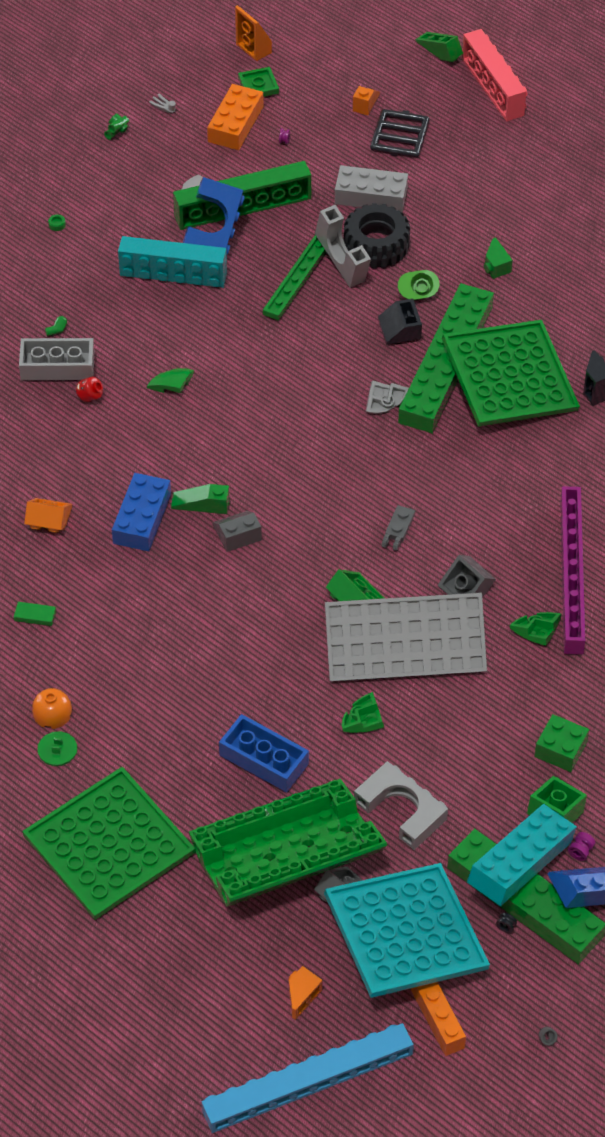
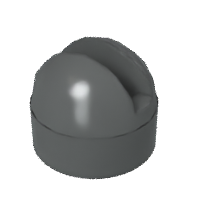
M543 1027L540 1029L538 1037L543 1044L552 1045L557 1040V1032L551 1027Z

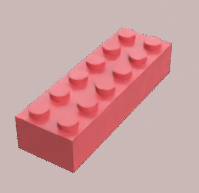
M482 29L463 34L462 60L507 122L524 116L527 89L525 86H522L518 76H515L511 67L506 64L504 57L499 54L496 46L489 40L488 35Z

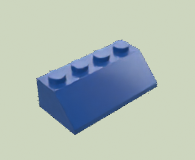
M605 867L550 871L548 873L566 908L605 904Z

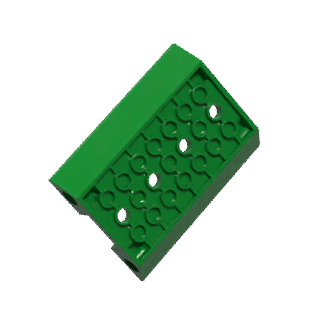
M341 778L189 831L198 860L226 907L382 852L387 846V842L372 821L364 822L359 815L356 799Z

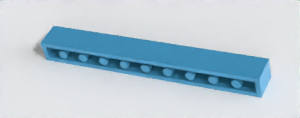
M403 1023L390 1025L381 1032L370 1033L358 1041L352 1040L340 1048H331L326 1053L319 1056H311L299 1064H290L285 1069L278 1072L272 1071L263 1078L251 1079L245 1085L237 1088L231 1087L219 1095H210L201 1101L202 1112L211 1133H214L413 1055L414 1044Z

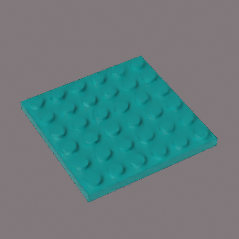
M441 863L325 889L324 895L370 998L489 969L490 963Z

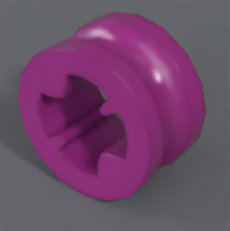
M281 128L279 143L285 142V144H288L290 129L285 131Z

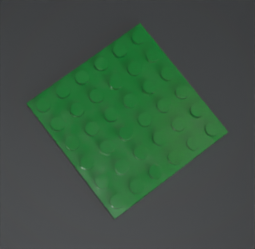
M542 320L443 334L442 341L478 427L578 411L580 405Z
M120 767L22 831L27 841L95 920L196 853L195 847L123 767Z

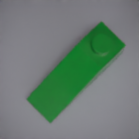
M426 32L415 39L419 45L441 60L454 62L463 54L458 36Z
M208 484L174 492L171 509L227 514L229 486Z

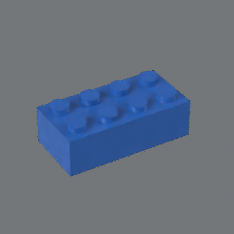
M134 473L112 528L113 544L150 551L171 496L170 480Z
M243 714L239 716L219 741V755L286 793L309 764V750Z

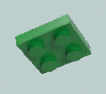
M270 67L238 73L241 86L262 91L263 97L279 94V87Z

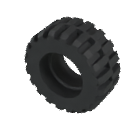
M372 203V205L366 204L362 208L358 207L354 210V213L351 212L344 223L343 241L348 251L362 245L371 258L369 264L371 268H386L388 265H395L396 261H401L407 254L410 244V224L407 217L393 206L388 207L387 204L377 205V203ZM381 233L387 235V237L374 239L365 235Z

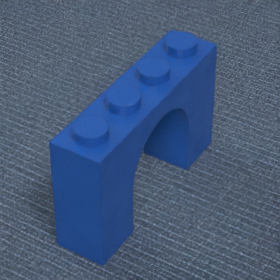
M203 177L196 197L217 204L224 212L225 224L221 230L214 233L188 227L183 243L226 248L228 255L230 249L228 241L229 238H233L235 231L232 227L234 222H237L240 212H237L238 206H242L244 200L243 190Z

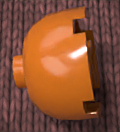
M48 688L36 695L32 705V714L35 722L41 727L51 726V729H56L64 726L70 720L72 704L68 695L56 688Z

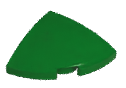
M178 368L160 373L149 382L147 388L164 393L166 389L181 393L184 386L188 385L194 370Z
M540 612L530 616L528 619L526 615L512 622L510 629L527 640L546 646L559 624L561 613Z
M373 692L355 701L352 704L353 708L350 710V714L348 715V712H345L342 719L343 732L358 733L384 728Z

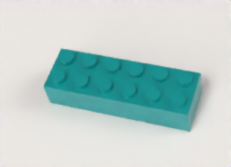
M126 236L121 238L118 249L120 276L224 288L227 275L226 248Z
M545 804L541 805L472 865L467 883L499 906L503 905L571 844L577 826Z

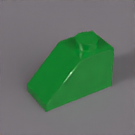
M496 237L491 241L484 263L486 273H489L495 279L511 273L513 262Z

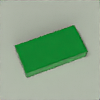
M18 602L14 621L52 626L56 607Z

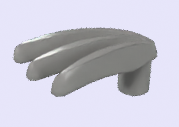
M158 94L160 100L153 97L155 102L149 101L152 106L161 111L173 113L176 110L175 101L169 102L161 94Z

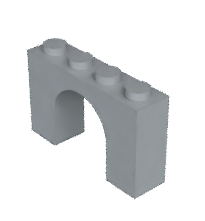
M333 205L320 211L315 235L351 288L365 282L371 258L362 245L348 251L342 237L344 217L337 206Z
M388 761L354 791L356 804L368 814L389 797L402 796L410 799L416 805L417 811L400 826L399 838L413 850L447 820L448 808L446 805L432 797L428 790L422 789L413 778L404 775L396 765H392Z

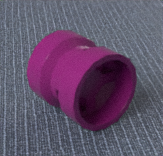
M579 832L575 837V842L571 843L568 848L569 854L579 861L586 860L589 855L588 851L592 850L595 846V839L585 832Z

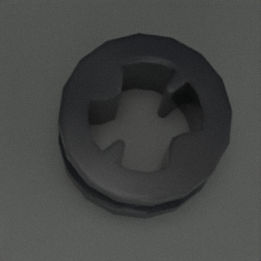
M501 913L496 921V926L506 933H512L517 924V920L508 913Z

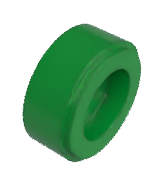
M56 214L48 219V225L53 231H61L65 228L66 221L62 215Z

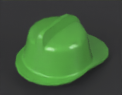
M429 270L405 273L398 281L399 293L407 299L428 298L433 296L439 289L438 276Z

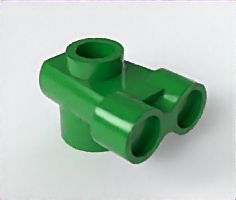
M118 113L109 120L108 123L110 125H108V130L104 132V136L110 140L118 132L124 133L129 127L127 125L129 119L126 116L121 117Z

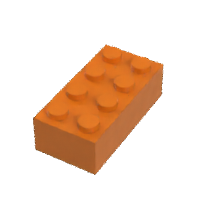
M232 84L207 127L208 142L240 150L263 108V92Z

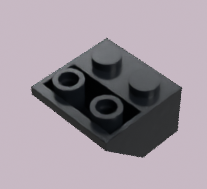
M413 298L394 302L378 316L387 345L421 339L422 323Z
M595 350L592 351L588 362L583 395L592 406L605 401V361Z

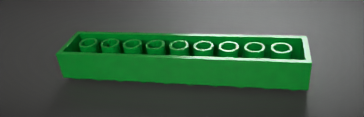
M460 283L399 408V424L433 434L458 381L457 374L442 341V336L447 333L483 328L493 308V292Z

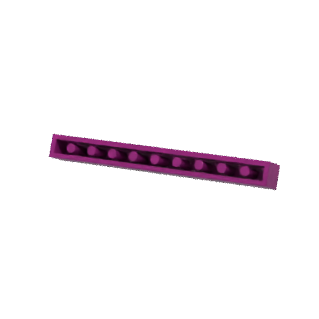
M562 486L560 511L564 654H583L585 647L581 487Z

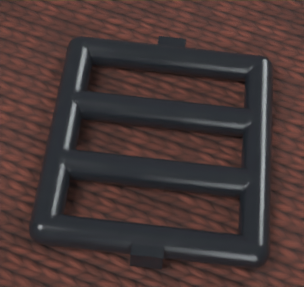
M382 109L370 149L387 152L393 156L399 154L418 157L430 118L424 115L409 113L410 111L405 110L399 112ZM388 116L422 122L421 127L388 122L385 119ZM382 128H388L419 134L418 138H412L381 132ZM382 139L415 145V148L411 150L378 144V141Z

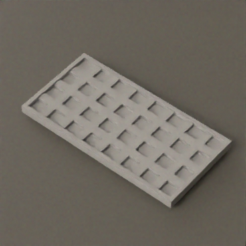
M482 593L325 602L329 681L487 671Z

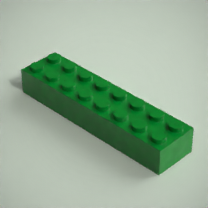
M305 161L217 181L243 190L244 200L242 206L239 205L237 212H240L239 216L311 199V172ZM199 186L173 191L174 217L180 230L225 220L224 212L217 204L196 197Z
M474 828L448 855L447 868L467 882L472 865L490 851L496 843ZM538 874L500 906L578 965L605 936V922L584 907L566 908L555 887Z

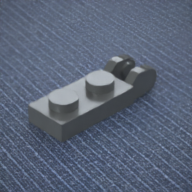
M397 505L385 532L382 547L386 548L390 539L395 540L393 550L398 551L413 521L415 510Z

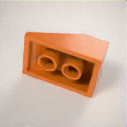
M238 5L235 6L236 45L255 61L271 54L272 40L259 22Z

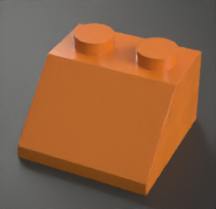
M34 498L27 501L24 524L30 525L29 528L32 529L45 527L50 532H59V530L66 527L72 504Z

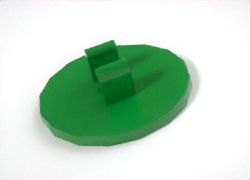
M62 731L46 734L38 744V755L47 765L63 766L71 762L77 754V743L74 737Z

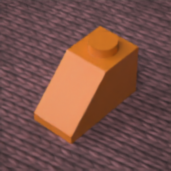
M359 86L353 95V112L368 116L380 92Z
M303 966L298 971H294L288 980L292 1018L295 1020L322 991L323 980Z

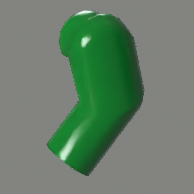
M64 316L57 317L54 326L45 328L46 336L62 333L67 325V319Z

